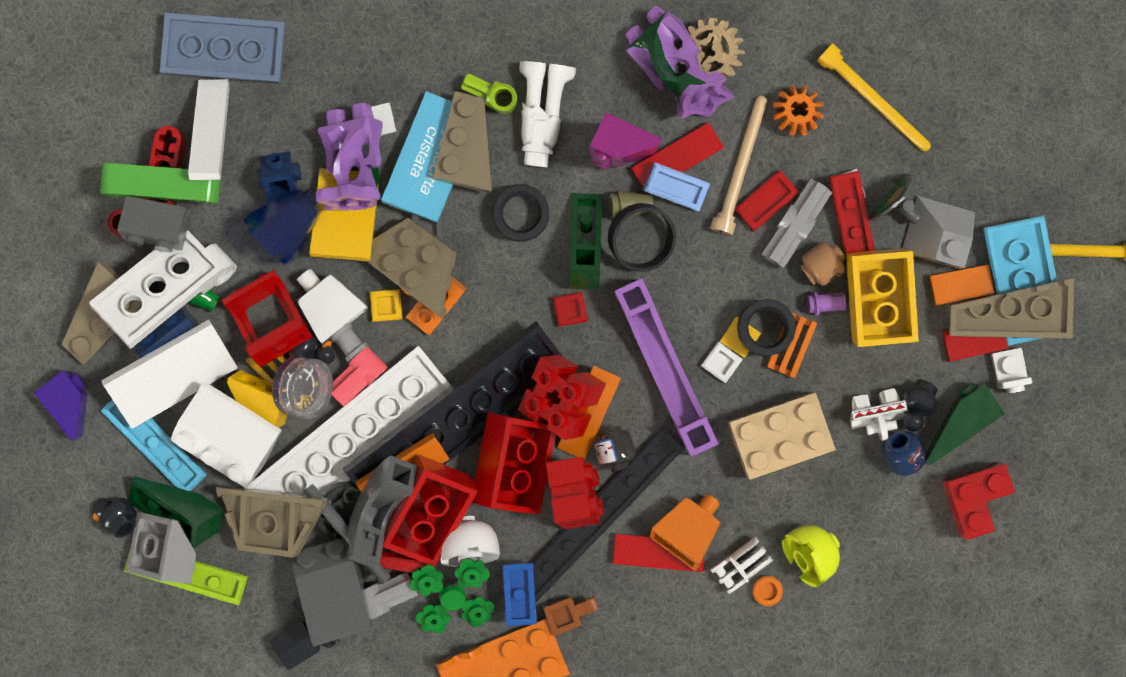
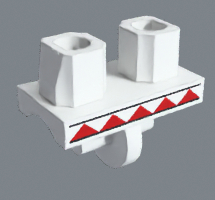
M894 388L879 392L880 406L871 407L868 395L854 396L852 398L850 417L852 429L866 426L868 435L878 433L881 441L888 440L887 431L897 429L896 420L904 419L905 411H907L905 400L900 401Z

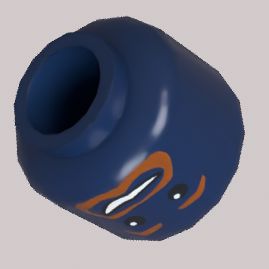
M896 432L883 445L884 457L891 471L897 475H912L918 472L926 462L925 450L919 437L913 432Z

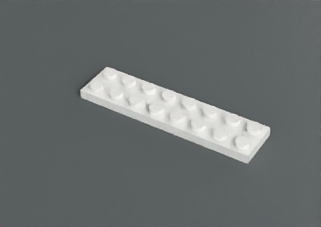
M417 346L252 481L247 489L307 496L303 491L311 484H314L322 494L333 484L351 480L343 470L346 465L449 388L451 384L420 346Z

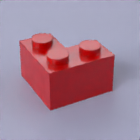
M998 462L942 480L960 538L969 540L996 531L986 502L1015 493L1005 463Z

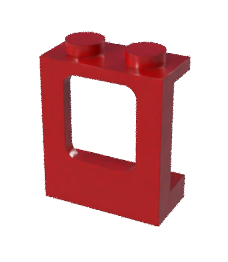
M274 270L261 274L255 281L243 288L234 290L228 297L222 300L224 306L231 312L247 344L245 348L249 356L260 368L313 337L285 283ZM277 295L289 318V322L259 338L247 316V310L268 296Z

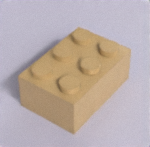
M815 392L727 421L745 476L749 480L836 450Z

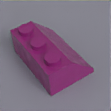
M606 112L590 144L589 156L592 157V163L600 168L608 170L609 166L616 169L656 154L662 139Z

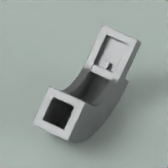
M389 456L371 474L358 497L346 535L351 536L347 559L371 568L380 565L388 523L397 506L413 493L417 472L416 465Z

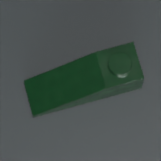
M572 193L569 289H599L602 194Z
M972 382L958 392L961 397L954 401L926 452L925 464L932 465L1005 415V412L985 384H978L976 386Z
M136 476L131 479L129 501L144 513L177 520L193 548L220 531L223 509L203 495Z

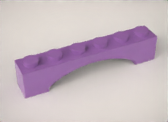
M641 278L615 290V297L688 455L692 457L718 445L719 443L682 369L643 279Z

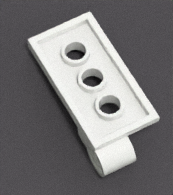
M187 230L183 250L173 249L172 252H164L158 249L153 250L92 299L89 304L131 349L198 293L204 295L213 286L225 283L235 273L237 265L217 244H211L204 248ZM178 262L189 264L188 271L183 274H176L172 269ZM155 281H162L166 284L165 289L160 293H152L149 291V286ZM131 300H138L142 303V307L139 311L130 313L125 310L126 304Z

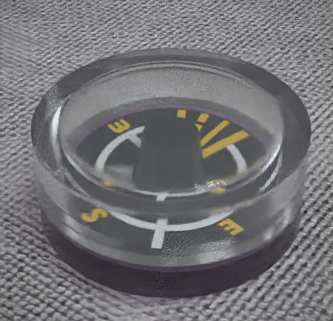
M303 356L288 358L280 365L273 380L272 395L276 407L285 415L309 420L319 416L331 399L333 390L332 374L328 366L321 360Z

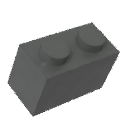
M126 196L117 231L125 239V242L130 245L143 246V243L155 245L154 248L164 252H172L173 249L183 250L191 215L186 207Z

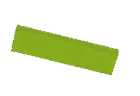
M128 554V558H127V561H126V564H125L124 572H127L126 569H127L129 554ZM195 560V570L192 574L191 584L159 581L149 577L145 578L239 606L248 576Z

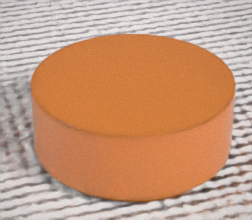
M765 575L754 582L752 593L759 604L773 606L781 600L783 587L775 577Z

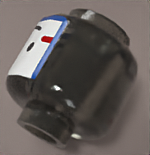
M621 425L598 431L599 436L594 439L593 445L599 465L610 467L612 472L628 468V461L633 460L636 456L630 431L622 430Z

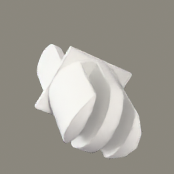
M756 536L710 569L712 573L716 572L720 577L718 580L720 584L724 583L728 588L726 592L728 594L734 592L744 583L749 582V578L773 561L771 556H767L746 572L744 571V569L765 554L766 550L763 546L755 549L741 561H736L757 545L759 540ZM731 561L735 567L726 572L723 566ZM739 572L743 578L735 583L731 577Z

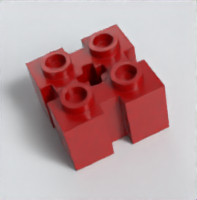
M561 355L540 357L532 379L537 384L535 388L526 389L518 411L535 422L547 420L546 429L563 440L583 437L592 417L591 414L587 413V409L589 406L598 404L606 383L588 372L575 373L578 366Z
M583 457L546 463L549 487L552 492L551 501L555 524L565 530L601 524L600 516L604 515L602 498H597L595 494V486L600 485L597 468H593L592 464L586 462V459Z

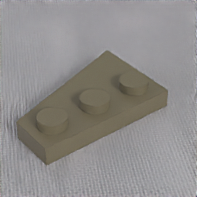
M455 91L433 180L492 194L484 98Z
M102 259L98 261L61 344L82 365H85L115 334L89 304L92 299L120 278ZM131 300L126 304L125 310L135 313L142 306V303L138 300Z

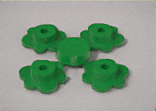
M465 558L460 562V567L454 571L455 576L458 578L459 586L449 585L443 588V582L441 581L443 573L436 571L435 567L431 564H426L422 566L421 570L415 569L412 572L413 579L410 581V588L413 591H420L423 596H428L431 592H440V604L435 606L426 604L423 610L416 614V621L421 624L423 631L443 632L445 624L451 621L447 610L456 611L462 608V619L469 621L473 627L481 626L484 622L492 620V613L495 610L494 603L490 600H484L482 596H476L474 600L466 599V593L463 589L470 586L479 588L482 585V581H486L489 578V570L484 567L482 560L473 561L471 558Z

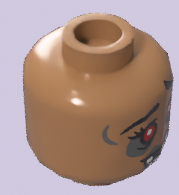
M822 241L802 255L803 264L800 268L813 285L818 283L821 286H827L845 271L842 261L846 257L836 244L830 247L828 243Z

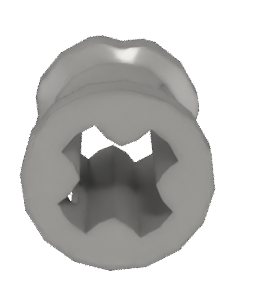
M350 322L329 338L332 343L336 342L345 353L347 362H350L358 353L369 346L366 342L362 343L353 332V326Z

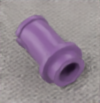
M844 291L827 294L813 292L812 295H807L808 312L818 316L820 312L845 311L846 298Z

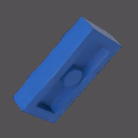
M533 562L503 564L506 626L537 624Z

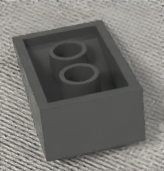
M343 538L303 549L299 556L291 557L294 577L313 647L372 629L360 563L347 559L349 545Z

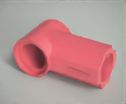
M368 346L358 353L348 364L349 367L327 387L331 395L343 406L353 400L367 385L370 386L375 382V379L381 373L384 374L388 370V366Z

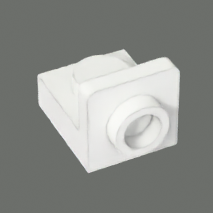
M1022 348L991 353L997 389H1006L1007 394L1025 391L1024 385L1031 384L1032 379L1027 376Z

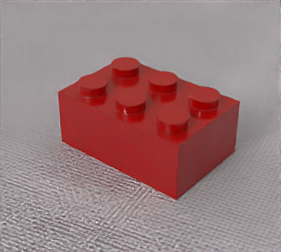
M488 412L474 481L478 493L472 503L492 509L540 515L548 476L546 463L551 461L556 434L546 429L548 423Z
M418 454L413 462L417 466L413 493L405 498L393 512L386 529L383 547L436 567L441 558L444 542L449 534L458 528L478 490L471 475Z

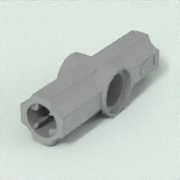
M810 179L800 192L795 203L789 206L786 211L787 213L779 221L777 231L761 255L783 269L794 254L799 243L806 239L814 227L817 215L832 192L821 183Z
M409 572L395 576L384 584L374 583L365 589L370 619H374L390 611L391 607L419 595L418 592L410 588L412 576Z

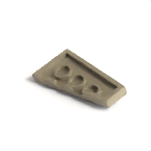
M1075 278L1063 279L949 305V336L1073 339Z

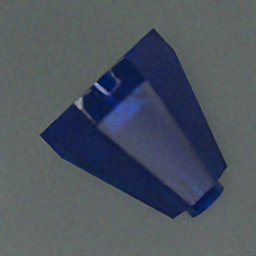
M297 189L251 212L243 221L245 225L252 224L248 230L259 244L272 256L280 253L283 257L279 261L286 265L292 263L300 255L321 213V209L318 206L319 202H316V195L312 191L307 189L304 192L302 189Z

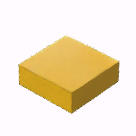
M400 289L370 292L372 322L403 320Z
M735 317L719 342L745 358L749 350L739 340L737 332L739 318ZM749 325V334L756 342L761 333Z

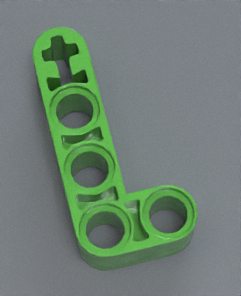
M103 163L100 194L117 199L118 197L126 198V196L144 199L219 204L221 180H190L188 169Z

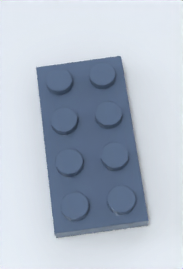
M165 13L160 73L281 84L286 24L285 22Z

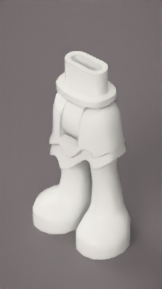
M520 61V73L527 80L526 104L522 102L523 110L521 111V136L524 145L521 151H525L524 165L547 167L549 154H553L551 149L557 142L561 120L559 119L563 87L566 82L574 79L576 68L549 64L548 89L544 111L540 107V99L546 64Z

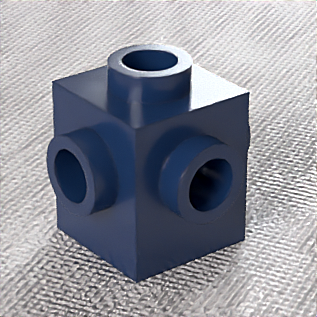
M290 151L272 153L260 157L261 169L256 170L259 187H264L268 202L298 197L297 181L302 180L299 163H293Z

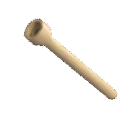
M758 96L755 99L722 211L718 212L717 217L712 219L710 226L712 231L719 233L720 230L723 231L722 234L733 236L736 226L733 212L766 108L767 99L764 96Z

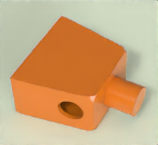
M705 494L698 505L689 498L683 499L652 528L650 538L696 571L721 523L712 516L720 506L719 501L709 494Z

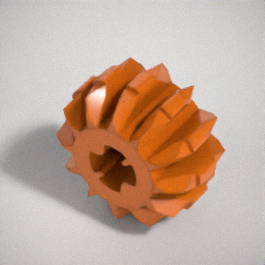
M794 85L789 87V95L781 91L778 96L782 102L777 101L773 103V108L782 110V112L773 115V120L783 118L784 121L778 128L782 131L787 125L791 126L789 136L795 135L797 127H799L801 136H806L807 127L814 131L818 127L814 120H822L824 116L822 113L815 111L823 107V102L813 103L812 101L818 93L814 91L808 97L806 95L807 86L804 85L801 87L799 94ZM791 105L795 107L802 105L805 108L802 111L805 116L803 117L799 114L795 117L792 114L794 108H791Z

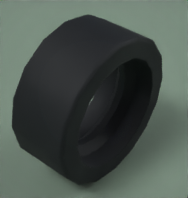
M515 184L505 188L497 196L493 205V220L497 229L504 237L515 242H527L537 238L545 230L549 221V206L545 196L538 189L527 184ZM516 196L531 198L539 209V217L536 224L525 231H517L510 228L503 217V209L506 203Z
M772 299L757 300L745 307L739 316L737 324L738 337L743 346L753 354L760 356L776 355L787 349L793 341L796 331L795 319L789 308L780 301ZM759 311H774L783 320V335L773 345H760L749 334L748 326L750 319Z

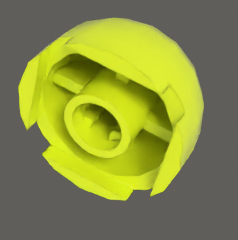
M803 525L784 536L787 537L782 540L784 554L790 564L795 559L803 573L799 578L811 587H817L836 573L840 563V545L833 533H828L823 528L815 525Z

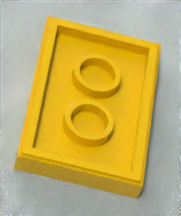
M320 168L317 190L337 187L334 175L327 173V169ZM350 171L349 179H356L359 171ZM316 202L310 256L371 262L377 205L369 209L356 211L325 210V204Z

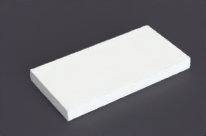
M208 319L101 381L133 429L194 394L204 382L211 384L238 367Z

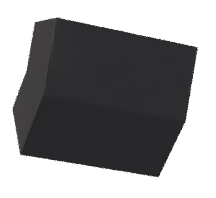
M302 620L269 640L277 656L288 671L320 651V645L313 647L308 628L306 627L307 624Z

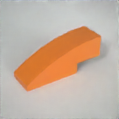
M596 366L592 367L590 374L605 382L606 386L598 404L589 406L587 409V413L591 414L592 417L583 437L568 440L561 438L557 447L562 451L576 457H583L584 459L621 380V377Z

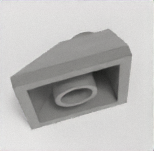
M917 196L914 209L921 215V218L915 224L909 222L902 248L912 250L913 257L958 270L965 268L973 240L975 212Z
M137 512L136 527L133 533L126 571L159 581L191 584L192 574L195 570L196 552L178 521L144 512Z

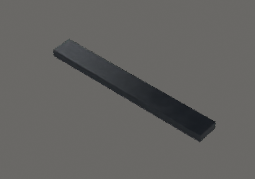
M664 428L597 495V498H602L604 515L600 516L601 524L564 529L533 561L535 602L559 580L685 449ZM503 593L496 601L505 609Z

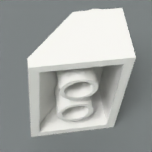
M204 382L179 419L170 441L247 489L265 465L282 430L207 382Z

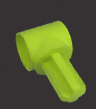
M472 74L465 76L461 89L474 96L484 98L485 106L499 114H509L515 110L518 100L513 87L497 81L491 84ZM499 93H509L512 96V102L506 107L497 105L495 99Z

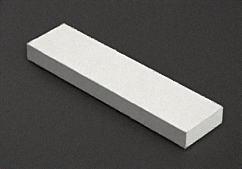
M228 79L198 80L188 169L190 180H221L230 90Z

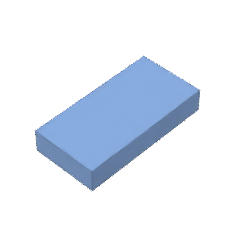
M653 162L643 190L699 211L710 183Z

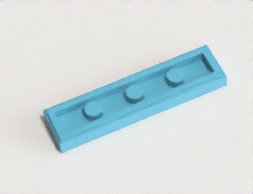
M113 399L101 410L177 488L192 491L208 475L182 448L170 441L171 437L152 418L132 429Z

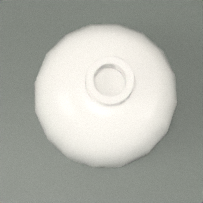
M464 516L458 528L449 534L442 546L441 564L460 567V562L465 558H471L473 561L482 560L484 563L497 560L500 555V548L495 531L487 523L475 521V516Z

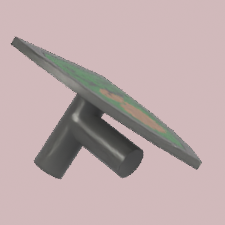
M905 174L869 215V221L879 219L893 208L899 211L912 224H915L921 218V215L914 209V202L904 200L914 182V177L911 174Z

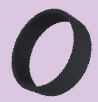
M636 203L622 209L614 217L608 230V245L613 256L622 265L633 271L646 272L660 267L669 259L676 244V230L670 217L658 207L647 203ZM640 211L657 212L664 218L668 231L667 240L661 253L653 260L640 264L622 260L616 247L617 233L622 223L629 216Z

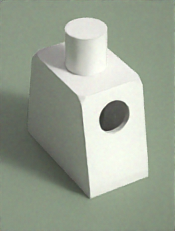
M309 269L297 279L307 292L297 302L322 344L329 341V338L340 328L354 321L368 309V306L333 275H329L320 281L312 269Z

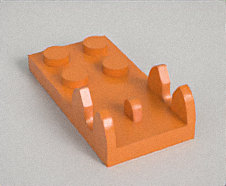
M547 618L537 621V624L527 625L436 662V667L441 677H565L570 675Z

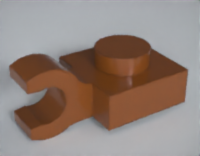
M572 596L544 606L543 610L553 635L556 636L582 626L583 623L580 616L598 610L599 605L595 596L576 604Z

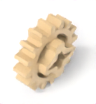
M709 18L708 24L705 20H698L699 28L695 26L688 27L691 37L701 50L697 55L699 65L707 74L712 73L710 72L711 69H714L718 63H723L724 65L716 71L724 76L725 74L734 76L733 66H742L737 57L738 55L745 54L744 50L738 49V45L743 42V38L734 37L738 31L737 28L731 27L727 30L728 21L721 20L718 24L717 18ZM713 31L712 33H709L707 38L700 39V37L704 33ZM726 41H727L728 46H729V52H728V49H727V46H726ZM709 46H712V50L715 51L714 56H711L712 53L708 51Z

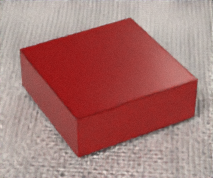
M582 292L553 298L558 327L588 322Z

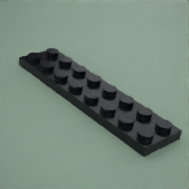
M535 321L343 468L345 474L357 486L356 481L376 469L389 456L395 457L431 433L435 435L449 457V460L443 463L445 465L484 435L488 412L509 416L519 408L526 389L535 388L537 384L532 379L540 357L562 356V354L537 321Z

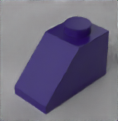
M63 370L34 394L70 440L73 441L83 436L88 394L83 389L86 383L77 372L71 373L70 371Z

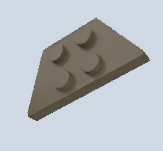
M406 218L373 239L371 262H367L437 316L445 317L447 308H444L447 290L451 289V271L455 265L457 252L416 221Z
M230 486L216 487L217 496H222L228 511L225 517L229 526L233 529V538L240 551L292 558L299 556L327 504V498Z

